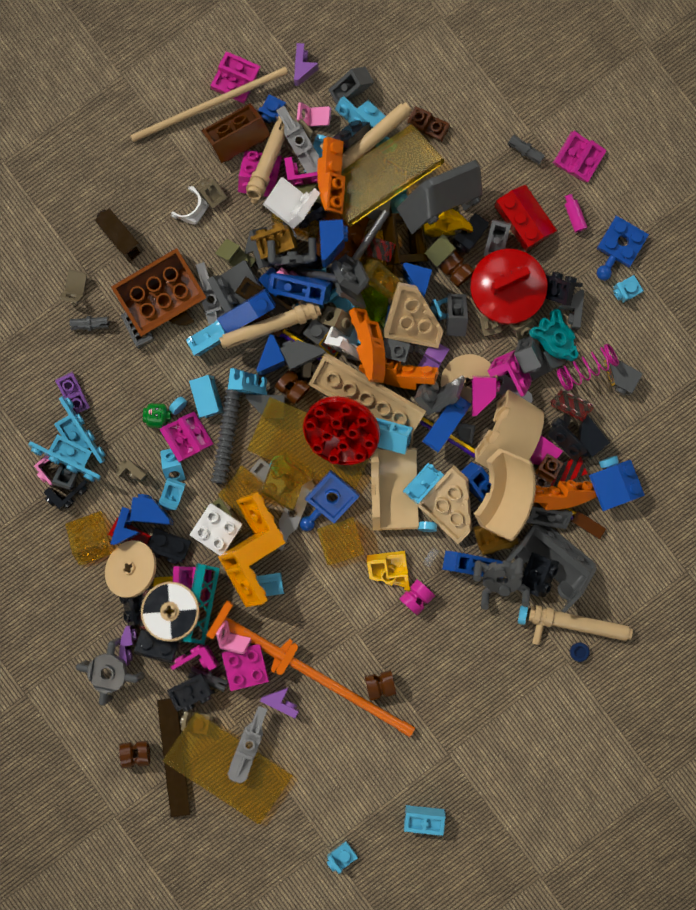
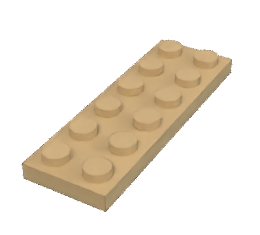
M328 353L324 354L308 384L329 397H346L363 404L372 412L375 418L413 427L412 434L426 410L377 382H370L366 375Z

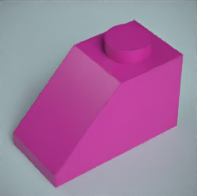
M472 376V416H477L496 398V392H500V381H496V376Z

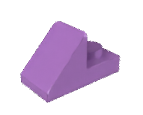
M297 43L295 86L302 84L318 70V63L307 62L308 50H305L304 43Z
M439 344L438 348L428 347L418 366H430L439 369L450 349L442 344Z
M289 687L261 698V702L293 718H296L299 712L296 709V704L288 700L286 703L282 702Z

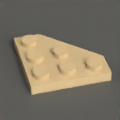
M398 282L382 334L383 337L438 348L444 331L416 285Z
M453 466L417 506L459 544L472 531L468 478Z

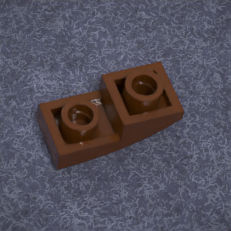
M415 106L407 121V124L440 142L443 141L450 128V123L434 117L431 112Z
M547 453L535 471L536 485L550 487L564 463Z

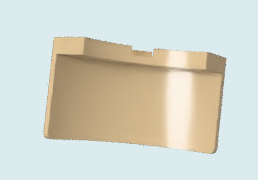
M508 389L496 402V412L493 421L496 423L493 430H488L483 440L474 449L475 461L488 468L486 460L499 448L530 460L542 433L544 412Z
M415 447L407 448L405 455L376 448L371 456L373 530L419 528L418 506L403 492L408 484L417 476V449Z
M499 448L486 460L489 468L491 489L489 493H486L483 502L474 512V515L480 527L509 541H513L522 530L530 515L535 498L536 478L533 465L529 460Z

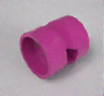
M417 579L410 586V592L406 591L399 600L418 616L424 609V604H429L435 595Z

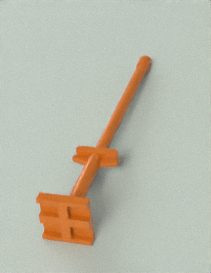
M229 600L225 602L206 636L213 639L223 621L226 620L228 621L231 633L251 638V645L260 644L261 650L274 658L271 668L272 672L275 673L276 671L278 675H282L289 665L395 727L399 732L411 737L415 727L404 720L398 719L293 657L298 649V645L292 643L293 640L289 639L281 647H278L227 617L234 603Z

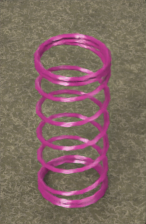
M605 344L604 349L600 347L607 361V369H604L599 364L595 354L591 351L592 357L597 363L598 374H595L590 369L585 357L582 356V360L588 368L589 379H586L581 374L576 362L573 361V365L579 373L580 383L578 384L572 379L569 370L564 366L566 373L561 368L557 369V376L562 386L567 391L572 390L573 382L581 385L582 377L589 381L591 373L599 376L600 368L608 371L609 363L615 367L618 366V358L609 344ZM561 374H562L563 377L565 378V380H566V382H567V385H566V383L564 382V380H563Z

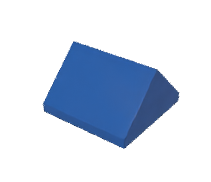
M410 263L402 264L401 273L407 283L416 285L423 297H425L432 270Z
M271 334L256 369L259 376H264L286 366L285 359L274 335Z

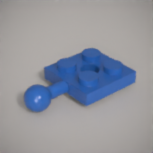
M616 215L596 248L609 256L605 265L597 269V277L602 281L608 280L612 275L611 268L615 261L629 268L649 234ZM624 237L627 240V245L621 246L618 243V238Z
M330 470L305 497V500L316 509L310 516H305L300 520V528L304 531H311L315 526L314 521L321 514L335 523L359 498L360 494ZM335 493L338 498L335 501H330L327 495Z

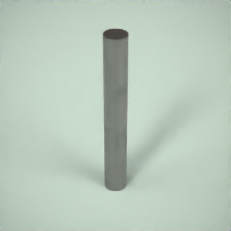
M383 209L352 256L354 260H360L390 213Z
M297 268L296 273L300 276L338 282L335 274L304 268Z

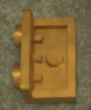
M278 223L272 226L273 229L268 231L267 229L258 230L256 235L250 237L251 241H256L261 259L268 258L267 241L275 240L276 255L298 248L293 230L289 225Z
M480 525L473 527L477 545L482 555H490L498 550L509 549L519 544L517 537L513 541H509L480 527Z

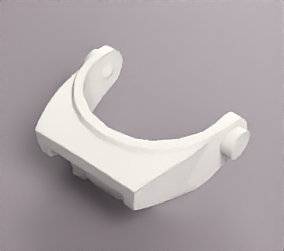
M189 186L188 189L198 197L196 209L188 215H178L172 211L171 216L174 219L178 218L189 224L197 225L209 205L195 187Z

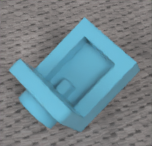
M167 478L158 504L166 510H177L186 484Z

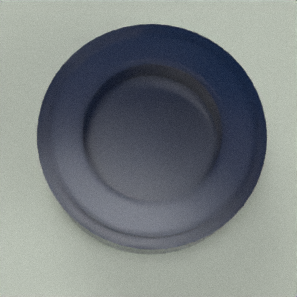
M576 642L570 647L569 654L573 660L583 662L589 657L590 651L586 644Z

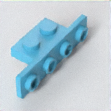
M343 96L335 107V110L349 123L356 120L370 122L371 129L386 117L369 100L356 108ZM388 136L375 146L384 155L395 153L398 148Z
M63 395L59 400L69 415L54 424L62 437L86 449L90 448L100 464L103 463L106 456L103 449L95 445V437L90 430L87 431L83 426L85 422L80 414L76 415L73 410L75 407L69 397L66 398Z
M58 434L49 450L31 441L28 444L32 448V453L38 456L44 454L49 457V461L57 465L62 463L67 466V470L73 473L79 471L84 474L83 477L91 482L101 479L100 475L85 468L92 451Z

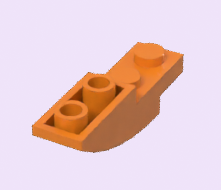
M326 137L323 138L322 157L318 158V188L324 210L341 215L343 214L345 176L341 175L344 141Z
M353 307L348 312L357 332L358 340L361 342V345L356 348L359 360L362 362L367 379L370 382L382 383L385 379L386 358L380 326L378 322L370 320L365 309Z
M386 358L385 379L382 383L417 390L419 384L435 385L439 371L437 367L403 366L400 361ZM361 362L359 365V371L365 374V370Z
M559 481L557 487H541L536 485L534 503H539L545 510H560L586 503L596 498L597 495L591 482Z

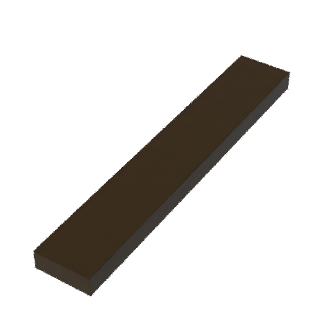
M171 698L157 700L170 816L190 815L191 812L179 712L176 711Z

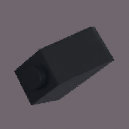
M585 413L586 418L583 421L580 417L578 439L588 448L587 453L583 456H588L590 459L610 444V442L588 414Z

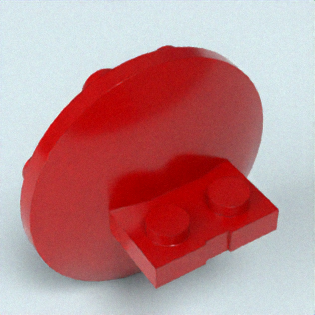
M501 249L488 254L477 264L471 278V296L477 309L491 321L500 324H518L534 316L543 305L547 294V278L539 262L528 253L517 249Z
M335 396L319 400L308 410L303 422V432L308 445L315 454L331 464L354 465L364 462L373 455L379 444L380 428L375 416L363 404L350 398Z

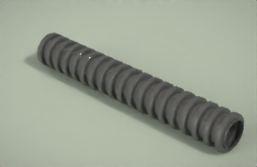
M229 389L225 391L227 396L224 397L226 402L223 403L225 408L222 409L224 413L221 415L223 419L220 421L222 425L219 427L221 431H219L220 437H218L219 443H217L215 467H213V478H211L213 483L224 485L228 484L226 479L229 478L227 473L230 472L228 467L231 466L229 461L232 460L230 455L233 454L231 449L234 448L232 443L235 442L233 437L236 436L234 431L237 430L235 425L238 424L236 419L239 418L237 413L240 412L238 407L241 406L239 402L242 400L240 396L243 394Z

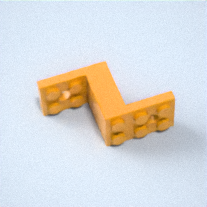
M256 492L236 500L254 535L218 556L245 607L262 605L268 601L265 590L259 585L255 572L249 566L285 544L283 533L274 523V517L268 512L263 497Z

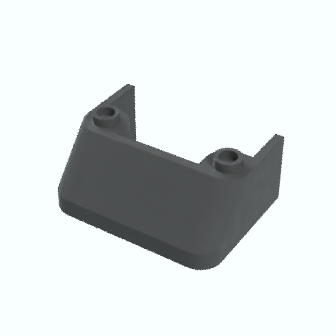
M473 160L424 181L397 207L411 234H414L426 223L431 225L439 220L438 216L445 211L459 205L466 211L481 202L480 198L483 196L479 163L477 160Z
M533 524L519 541V544L512 550L506 561L511 562L513 558L515 560L522 558L524 563H527L532 552H536L551 560L559 561L558 573L553 578L560 583L557 588L559 595L567 600L562 609L565 613L583 595L597 570L596 564L552 527Z

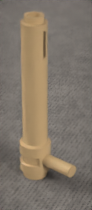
M406 102L400 103L343 153L342 176H344L347 170L350 171L358 160L411 115L412 109Z
M280 116L277 117L257 168L252 173L250 181L246 186V194L251 198L253 204H257L259 199L264 196L270 181L269 176L286 138L284 135V123Z
M297 299L299 305L290 311L223 334V337L219 338L222 347L229 349L287 327L307 323V320L318 319V316L322 315L319 305Z
M540 605L530 606L527 621L536 624L532 642L536 645H540L544 626H555L622 641L631 640L633 629L626 625L554 611V608L549 607L545 609Z

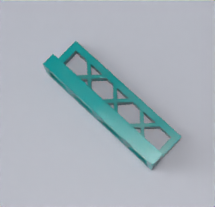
M196 564L191 591L195 594L198 604L200 602L199 608L203 607L206 611V617L198 621L195 626H199L202 630L201 640L193 639L192 631L189 635L182 638V641L205 645L220 568ZM205 569L215 571L213 580L208 583L204 580ZM206 587L210 592V597L205 602H202L200 599L201 590Z

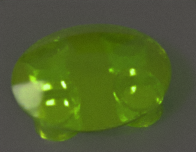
M368 287L361 291L366 304L365 310L371 321L379 322L387 314L388 297L382 289Z

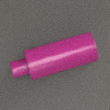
M572 194L565 196L567 203L564 205L574 232L578 233L586 230L588 227L578 200H574Z

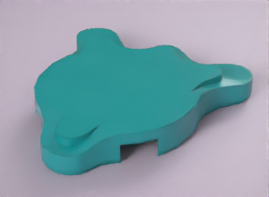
M553 309L550 312V321L547 318H542L539 322V327H533L529 331L530 336L538 340L553 357L574 361L578 358L579 354L576 345L574 346V339L576 337L573 331L564 323L559 309Z

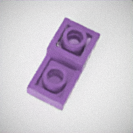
M73 371L55 379L62 395L66 398L69 397L75 406L73 410L76 414L90 408Z
M131 625L126 626L124 629L119 650V657L126 662V666L130 665V661L133 660L132 651L128 649V646L134 645L135 640H137V631Z

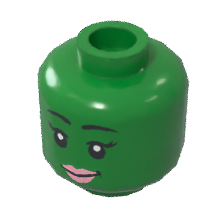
M149 403L147 408L143 409V423H146L149 428H162L167 425V422H171V411H168L165 404Z

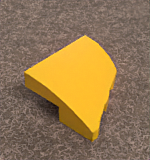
M454 209L440 214L437 222L431 225L428 223L424 224V233L430 237L455 235V230L460 229L467 231V233L473 232L471 224Z
M405 551L367 555L369 579L383 581L390 586L393 584L401 586L406 591L410 590Z

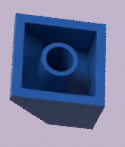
M343 220L319 221L323 268H327L345 248V242H348L347 225L343 226Z
M631 459L589 475L603 511L645 496Z
M138 494V498L132 497L130 521L174 525L171 517L156 500L152 499V496Z

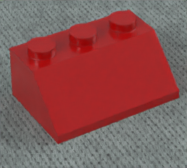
M526 184L511 190L496 200L495 208L505 222L511 223L510 230L525 252L557 232V229Z

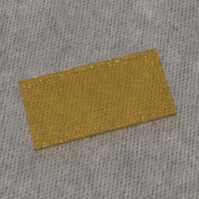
M412 124L342 170L341 175L345 176L343 214L340 216L349 226L353 225L444 164V158Z
M269 397L247 450L319 481L332 470L356 490L369 458L364 462L354 465L331 464L329 461L321 458L312 451L304 436L303 422L307 412Z
M195 711L162 761L260 825L293 775L259 752H256L246 781L242 783L231 781L227 773L240 740Z

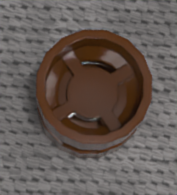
M456 251L441 264L439 269L447 276L451 275L450 281L458 288L473 274L474 269L468 263L463 264V257Z
M290 370L274 386L282 394L286 393V398L294 405L311 388L304 380H299V375L294 371L290 372ZM294 383L295 385L290 389L288 386Z
M391 670L381 672L379 676L376 674L365 676L370 701L380 699L382 695L385 697L396 695Z
M148 740L137 741L135 745L132 742L120 743L119 756L122 769L133 768L135 764L138 767L150 766L151 756ZM135 751H138V757H137V758H136V755H135Z

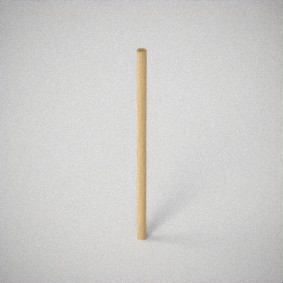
M283 67L130 136L133 142L138 141L288 74L286 67Z

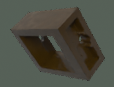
M110 208L98 213L95 219L96 223L129 263L143 252L140 244Z
M400 213L389 214V218L382 225L383 240L387 242L392 256L389 263L385 252L387 265L417 264L428 261V257L425 254L427 249L424 225L414 234H411L408 229L411 254L400 255L396 224L406 223L400 216ZM391 243L396 244L394 251Z

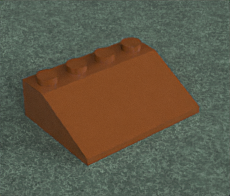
M177 248L111 286L140 336L145 335L207 298Z

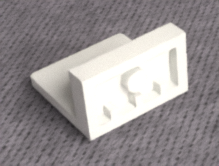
M281 177L263 205L294 229L305 218L320 192L314 188L310 193L306 191L303 194Z
M331 327L324 344L348 359L360 361L356 350L358 347L356 346L358 335L355 327L350 337Z
M211 503L197 522L190 536L218 555H221L230 548L229 545L242 527V523Z

